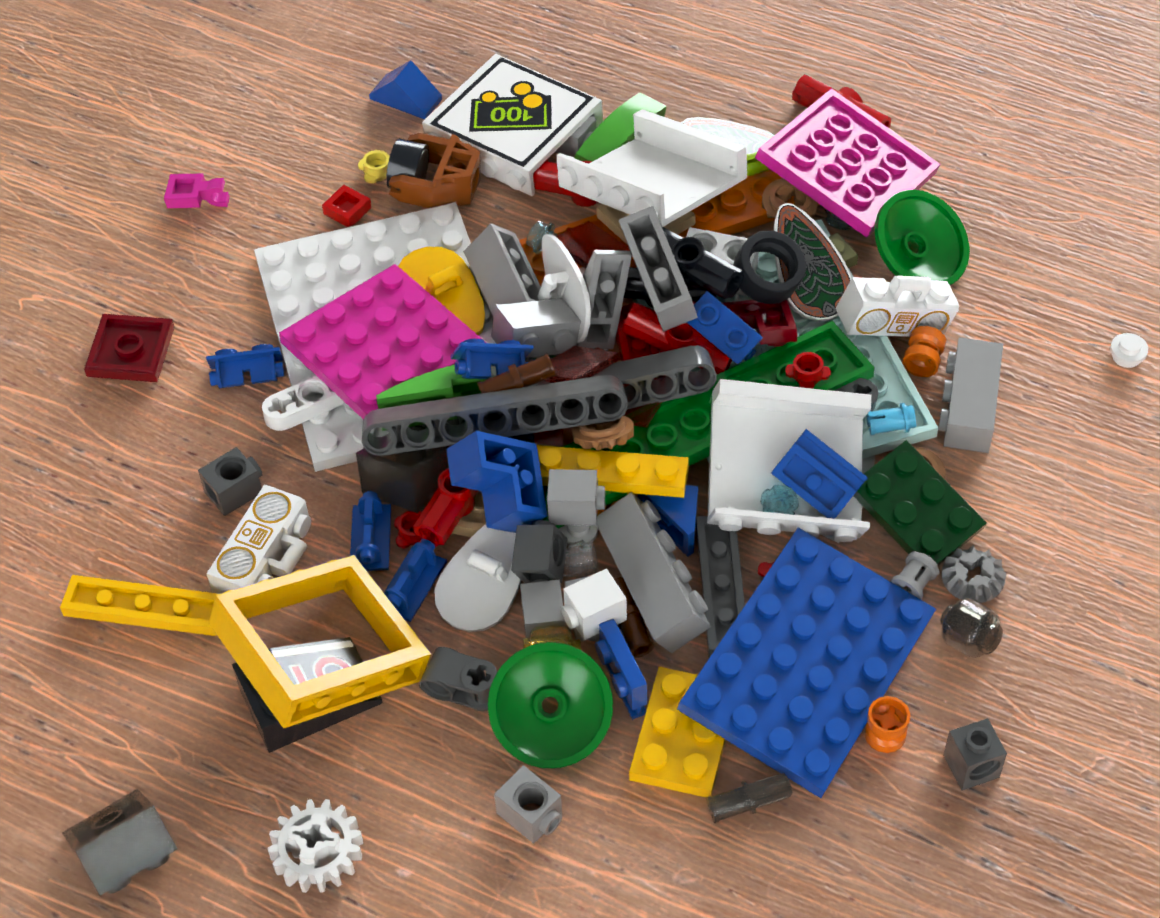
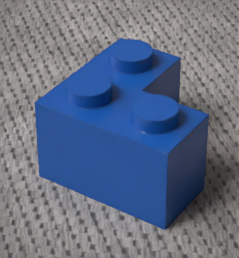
M475 431L447 448L451 485L482 491L487 528L516 533L517 525H531L533 521L542 520L547 517L537 444Z

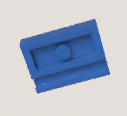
M805 429L771 472L773 476L822 515L833 519L838 516L868 478L807 429Z
M611 619L599 624V641L595 642L596 652L601 663L606 666L618 697L622 698L633 720L646 714L647 682L615 620Z

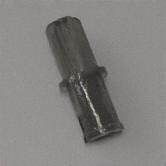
M780 773L750 784L743 781L741 782V787L706 797L709 812L712 811L711 817L713 822L718 823L720 820L747 811L755 814L756 808L789 798L792 795V788L786 774Z

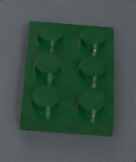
M907 440L864 473L868 478L854 494L857 501L908 554L913 551L924 553L931 557L937 563V566L943 563L946 557L954 554L957 548L960 549L982 531L987 524Z

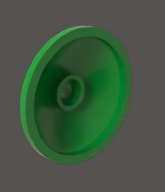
M905 190L893 195L882 205L875 220V241L882 260L895 276L929 277L931 281H947L949 286L959 280L968 265L970 255L969 240L962 221L945 201L922 190Z
M556 642L531 645L512 655L495 675L488 696L489 720L500 744L518 760L539 768H562L586 758L604 739L613 713V698L610 684L600 666L580 649ZM547 697H554L558 702V708L553 713H547L542 708V702Z

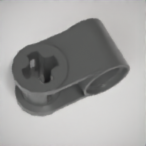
M438 647L435 649L419 682V686L427 695L435 699L450 701L476 711L484 712L488 711L489 691L497 670L487 660L465 655L448 647Z

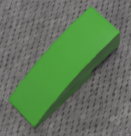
M638 93L614 110L594 130L576 152L575 159L593 162L634 140L633 114L643 109L664 117L667 106L642 93Z
M455 365L440 368L411 378L376 395L378 409L478 394L481 391L477 382L487 379H464L462 375L455 373ZM457 416L450 417L447 421L455 420ZM414 422L411 423L408 427L424 425V423Z

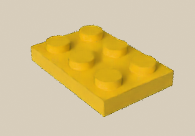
M658 667L629 771L630 781L711 799L726 740L677 710L680 700L697 677V674Z

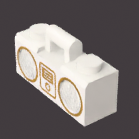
M894 276L891 282H886L883 278L852 277L836 306V311L847 335L910 337L911 331L919 326L935 327L944 334L959 309V304L947 281H931L929 277Z
M264 484L206 573L212 593L222 594L228 590H236L257 584L265 579H274L272 574L279 577L291 574L307 548V544L299 539L306 536L311 525V517L308 514L306 501L299 496Z

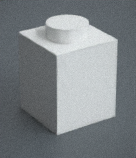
M607 568L563 588L564 606L561 607L562 616L570 629L576 627L583 640L599 634V624L614 619L618 625L627 620V598Z

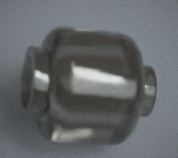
M961 599L954 605H949L941 615V635L944 642L971 658L991 654L1001 642L1003 629L999 615L973 599Z

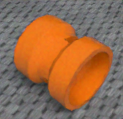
M931 326L914 328L911 331L908 342L909 347L906 349L902 361L905 369L919 377L935 375L939 369L940 355L945 349L947 341L945 335L940 330Z
M891 696L879 697L872 702L869 707L865 728V738L871 748L878 752L891 753L903 746L910 721L908 706L902 700Z

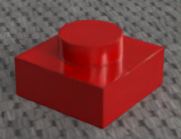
M346 185L340 187L322 204L324 215L346 227L353 226L372 208L369 197Z

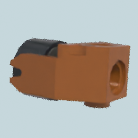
M423 133L409 135L408 140L399 138L393 145L387 167L386 180L387 187L390 189L389 195L400 202L425 208H433L456 202L457 206L471 205L480 182V151L470 144L463 143L454 134L451 135L450 139ZM429 163L439 165L433 181L425 180Z

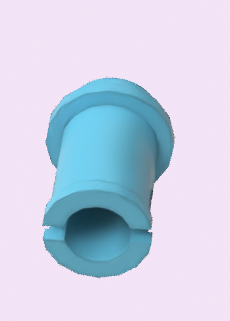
M900 403V407L869 411L866 415L867 425L870 427V435L897 430L909 433L910 428H916V415L913 405L906 406L905 403Z

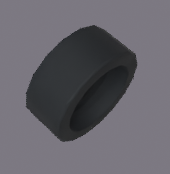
M759 231L748 237L734 259L733 266L743 271L744 278L740 284V289L745 295L757 302L776 304L791 297L805 277L807 263L804 252L799 245L786 234L776 231ZM755 252L774 254L787 267L789 278L784 283L765 281L751 267L750 257Z

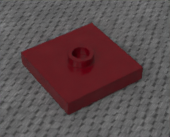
M102 314L84 368L86 376L158 383L175 328L173 319Z

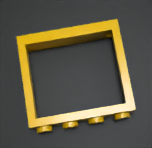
M355 555L331 560L325 564L308 569H299L291 574L270 580L265 579L257 584L236 590H228L216 595L209 622L212 629L283 729L420 682L431 656L429 650ZM344 590L391 653L294 685L247 619Z

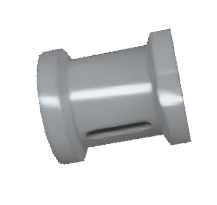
M913 551L905 559L906 566L900 575L893 576L890 582L921 600L923 597L922 590L928 581L935 580L939 574L937 563L931 557L924 553Z

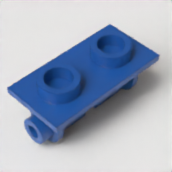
M706 291L694 304L698 318L687 323L737 365L743 360L751 359L756 353L755 346L763 337Z
M468 339L460 342L450 358L456 360L455 373L462 375V378L489 379L491 378V366L496 367V375L508 371V366L515 364L518 367L527 363L525 358L531 353L534 346L521 345L516 340H506L499 344L485 343L482 339Z
M271 344L256 345L251 348V351L237 352L235 349H222L216 351L213 356H206L211 370L216 369V371L209 372L211 386L218 385L219 389L245 385L243 372L250 371L252 384L278 381V377H284L283 362L276 363V361H283L280 347L273 348Z
M373 491L363 493V496L358 501V505H353L350 556L355 555L366 571L389 570L391 504H382L378 494Z
M422 539L421 542H417L411 547L384 591V594L404 620L409 622L414 618L447 563V559L435 555V545L427 539Z

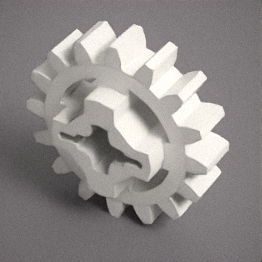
M312 799L307 800L306 809L300 811L295 805L291 806L292 817L290 819L283 816L277 818L281 831L272 830L269 833L273 845L268 847L270 859L274 861L272 864L277 875L284 874L285 883L289 887L298 880L302 892L305 893L311 884H317L320 893L325 892L326 882L330 880L339 887L342 885L340 874L344 872L353 875L355 870L352 861L362 860V852L359 846L364 843L361 831L357 830L358 823L356 817H347L346 808L343 805L332 811L330 800L328 799L324 800L321 808H315ZM332 826L341 832L344 839L340 838L339 833L331 831ZM288 852H292L294 858L300 859L299 865L290 859Z

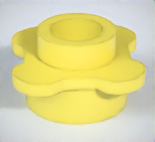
M381 150L370 151L359 161L358 167L364 171V180L367 183H376L386 179L390 158L386 152Z

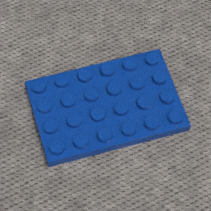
M798 527L680 700L677 710L809 792L822 798L866 726L870 705L873 701L885 695L932 618L936 608Z

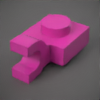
M203 173L170 174L164 201L167 208H200L202 200H206L214 206L228 207L230 196L228 192H223L224 178H214L205 181Z

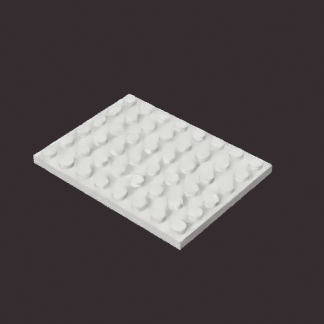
M456 202L254 249L291 386L316 375L280 342L279 332L394 264L398 266L402 259L414 250L424 247H443L458 254L469 268V262L463 251L471 242ZM474 277L475 282H476V284H477V286H478V288H479L480 294H481V289H480V287H479V284H478L476 278ZM483 300L485 324L483 332L478 336L486 343L496 344L491 337L493 315L488 304ZM491 366V378H492V377L496 376V367H495V366ZM313 392L306 395L304 399L314 402L321 399L323 395ZM346 403L302 423L315 472L378 456L364 449L362 444L363 419ZM458 416L457 419L449 420L447 422L451 425L458 426ZM424 424L409 428L414 431H422L427 426ZM374 428L370 431L376 437H383L389 433L387 430L382 431V428Z

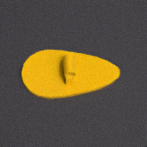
M424 247L412 251L402 259L398 265L399 268L477 335L483 332L485 324L484 303L470 269L458 254L443 247Z

